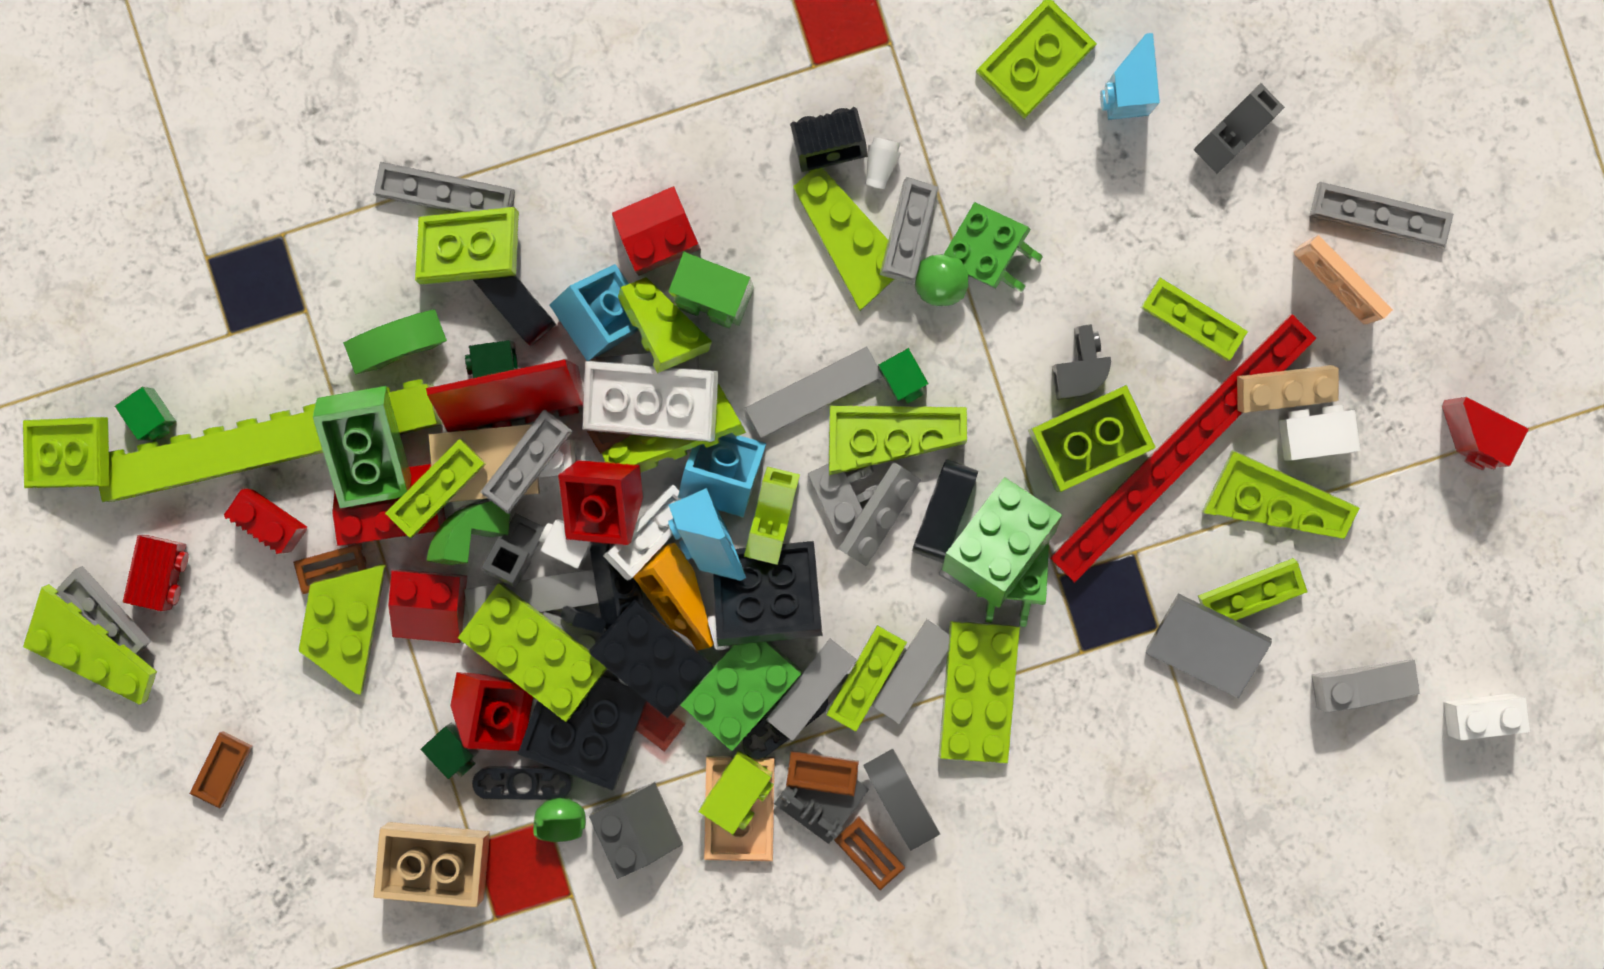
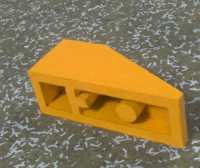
M676 543L664 545L633 578L670 629L686 636L696 650L711 648L714 642L694 569Z

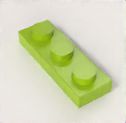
M1161 277L1156 281L1140 307L1226 361L1232 359L1248 333L1241 326Z
M458 439L385 514L409 538H413L486 463L462 439Z
M1291 558L1200 594L1198 599L1200 604L1236 621L1308 591L1298 561Z
M877 625L826 715L856 732L906 646L907 641Z

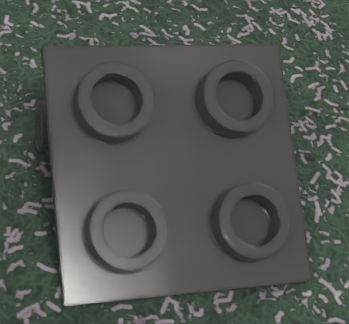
M813 749L811 754L823 755L816 749ZM857 779L854 796L786 786L774 804L826 843L830 844L833 838L836 839L843 829L842 826L869 791V788Z

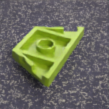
M383 564L343 574L339 577L313 582L310 584L298 651L352 692L359 695L364 689L386 570V565Z

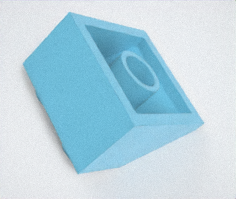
M1146 33L1116 69L1108 82L1105 83V90L1100 91L1102 111L1107 110L1108 120L1149 116L1160 103L1153 33Z
M616 264L570 285L549 305L586 361H590L611 350L639 331L638 327L632 326L618 299L620 287L629 283Z
M733 433L720 437V443L706 448L704 444L693 447L684 468L678 498L683 499L707 488L718 510L744 517L766 443L740 435L735 437Z
M707 488L669 504L673 519L668 520V524L676 540L682 537L683 540L679 541L687 560L693 558L701 571L736 580L746 578L729 531Z

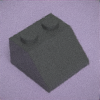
M655 782L594 809L589 815L617 879L650 865L683 845Z

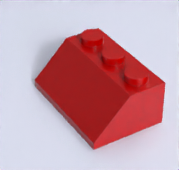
M431 464L409 467L411 473L410 488L431 468ZM334 490L332 513L337 546L407 536L385 514L400 498L340 508ZM444 507L416 535L436 532L446 520Z

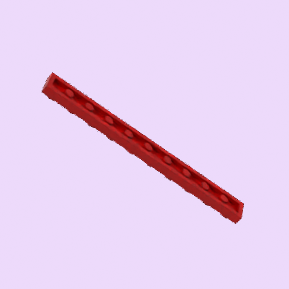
M1293 314L1289 315L1049 559L1073 582H1076L1243 413L1238 411L1237 377L1285 371L1317 338Z

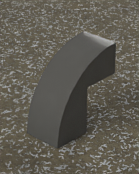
M1260 83L1193 150L1218 174L1285 107Z
M894 749L863 765L910 851L940 835L928 809L914 788Z

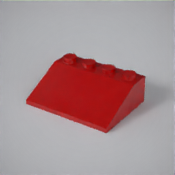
M566 359L426 388L427 396L448 433L478 430V428L491 426V428L512 426L511 421L525 419V424H532L544 409L549 413L558 412L559 417L575 415L579 413L578 407H582L584 404V391L579 367Z

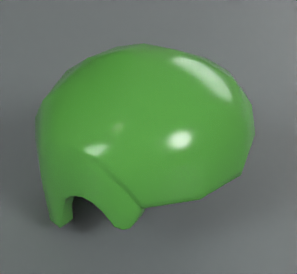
M943 254L931 255L919 263L915 279V289L920 298L933 306L954 305L965 296L968 289V273L962 261L958 258L948 257Z
M555 798L544 802L534 815V836L540 840L550 842H566L582 837L583 829L586 826L584 808L566 798Z

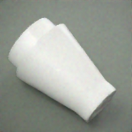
M877 137L873 138L872 145L868 144L867 179L865 185L880 189L886 188L887 181L901 155V152H898L900 143Z

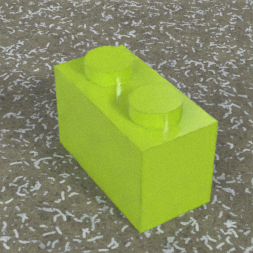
M738 750L700 806L698 812L732 835L738 827L744 830L755 814L750 810L757 798L763 802L774 785L769 781L772 777V772Z

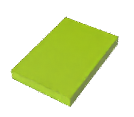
M1044 0L976 70V73L1025 119L1092 51L1097 43L1053 0Z
M515 207L419 217L415 281L421 285L516 275L519 211Z
M108 417L23 420L24 488L109 486Z

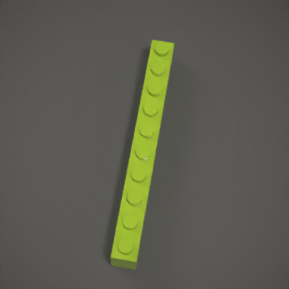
M423 379L402 383L403 389L390 392V388L387 387L400 435L443 425L426 392V388L434 387V385L423 384ZM315 404L303 406L304 412L291 415L290 410L272 413L269 415L270 420L258 423L257 418L236 422L237 428L225 431L224 426L203 430L204 436L191 438V434L174 436L170 438L171 444L158 446V442L137 445L138 451L125 454L124 449L110 451L109 486L99 487L102 502H116L321 454L323 450L313 420Z

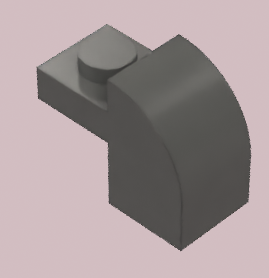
M1092 324L1078 326L1074 329L1079 361L1052 366L1057 400L1089 394L1098 389L1109 374L1111 357L1097 358L1096 352H1101V341L1099 332H1093Z
M515 513L509 523L508 535L502 536L501 539L497 538L482 566V571L512 587H516L531 564L530 560L540 543L539 539L545 527Z

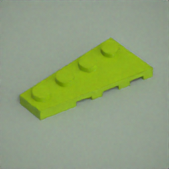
M823 168L811 170L793 186V189L817 230L859 311H861L895 280L880 275L888 239Z
M718 384L715 441L707 442L631 435L623 441L614 444L610 449L603 452L602 455L605 462L640 465V472H644L657 467L659 460L669 457L676 460L686 456L688 449L704 444L707 448L720 443L719 438L733 433L736 437L747 432L721 386Z
M830 406L829 475L967 443V407Z
M1232 450L1202 512L1345 539L1360 508Z
M50 584L41 587L23 647L139 705L147 702L157 671L124 644L119 646L107 635L109 632L99 624L93 625L81 615L82 610L72 602L67 604L57 596L58 591Z

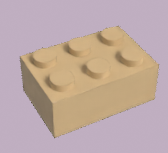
M396 822L386 823L379 830L373 898L478 907L484 900L490 831Z

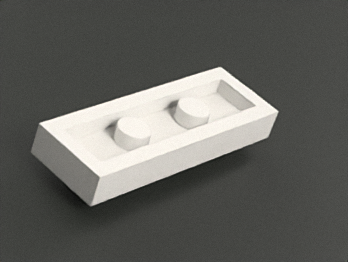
M674 484L668 487L637 520L631 543L629 545L614 544L604 554L608 562L627 581L633 578L673 535L668 524V520L673 519L669 504L681 500V498H678L679 490Z

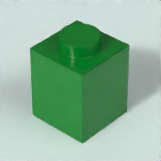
M909 348L878 364V368L897 402L905 399L906 403L909 404L925 395L922 388L926 387L929 383Z
M142 386L114 406L137 440L156 442L165 437L170 432L168 427L177 422L154 388Z

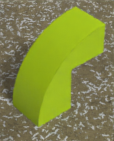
M767 466L744 557L778 565L800 474Z

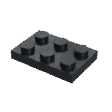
M636 599L632 601L589 649L590 655L667 718L713 668V664Z

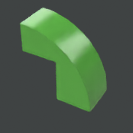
M433 309L381 325L343 342L356 375L382 369L406 355L431 350L446 342L447 339L436 310Z
M492 501L461 508L450 515L436 531L431 541L426 561L447 565L468 563L471 534L490 538L508 535L510 514L506 513Z

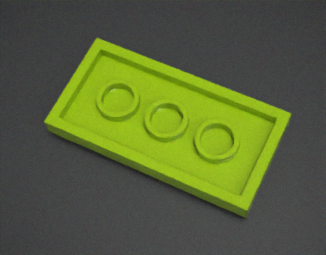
M503 583L496 585L458 637L459 640L565 722L571 718L607 670L604 665L590 655L586 647Z
M950 621L938 755L940 759L1008 763L1019 626Z

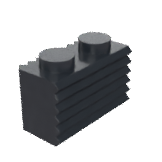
M856 107L851 109L839 108L831 114L826 113L824 116H805L797 122L792 121L790 123L801 173L868 157L866 139Z

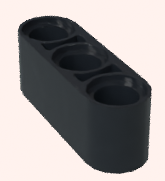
M516 275L473 279L475 284L530 347L556 325L555 321Z
M949 459L945 460L915 539L912 552L944 563L946 552L952 546L970 498L978 470Z
M593 542L590 548V556L601 618L606 622L605 629L607 630L634 599L642 605L643 600L641 588L635 579L631 578L627 581L604 557V554L609 550L610 544ZM616 578H617V579L619 580V582H620V589H619V591L616 589V586H615V580H616Z

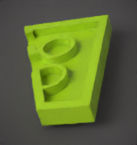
M647 277L620 287L618 299L632 326L638 327L643 337L641 343L646 351L651 352L654 358L653 366L657 373L709 351L712 341Z

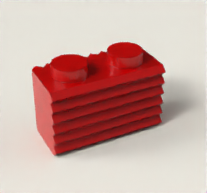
M241 489L224 513L225 519H230V523H236V527H241L242 531L247 530L248 535L252 534L253 538H258L259 542H264V546H270V550H275L276 554L292 552L308 528L253 489Z
M137 535L122 602L157 611L171 610L173 605L178 603L181 595V586L177 585L180 572H184L188 564L189 554L185 552L186 544L150 535Z

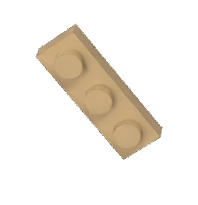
M1329 365L1238 376V411L1248 413L1339 401V368Z

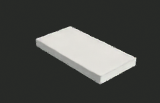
M585 361L582 430L707 442L715 441L718 371L671 367L657 373L654 366Z

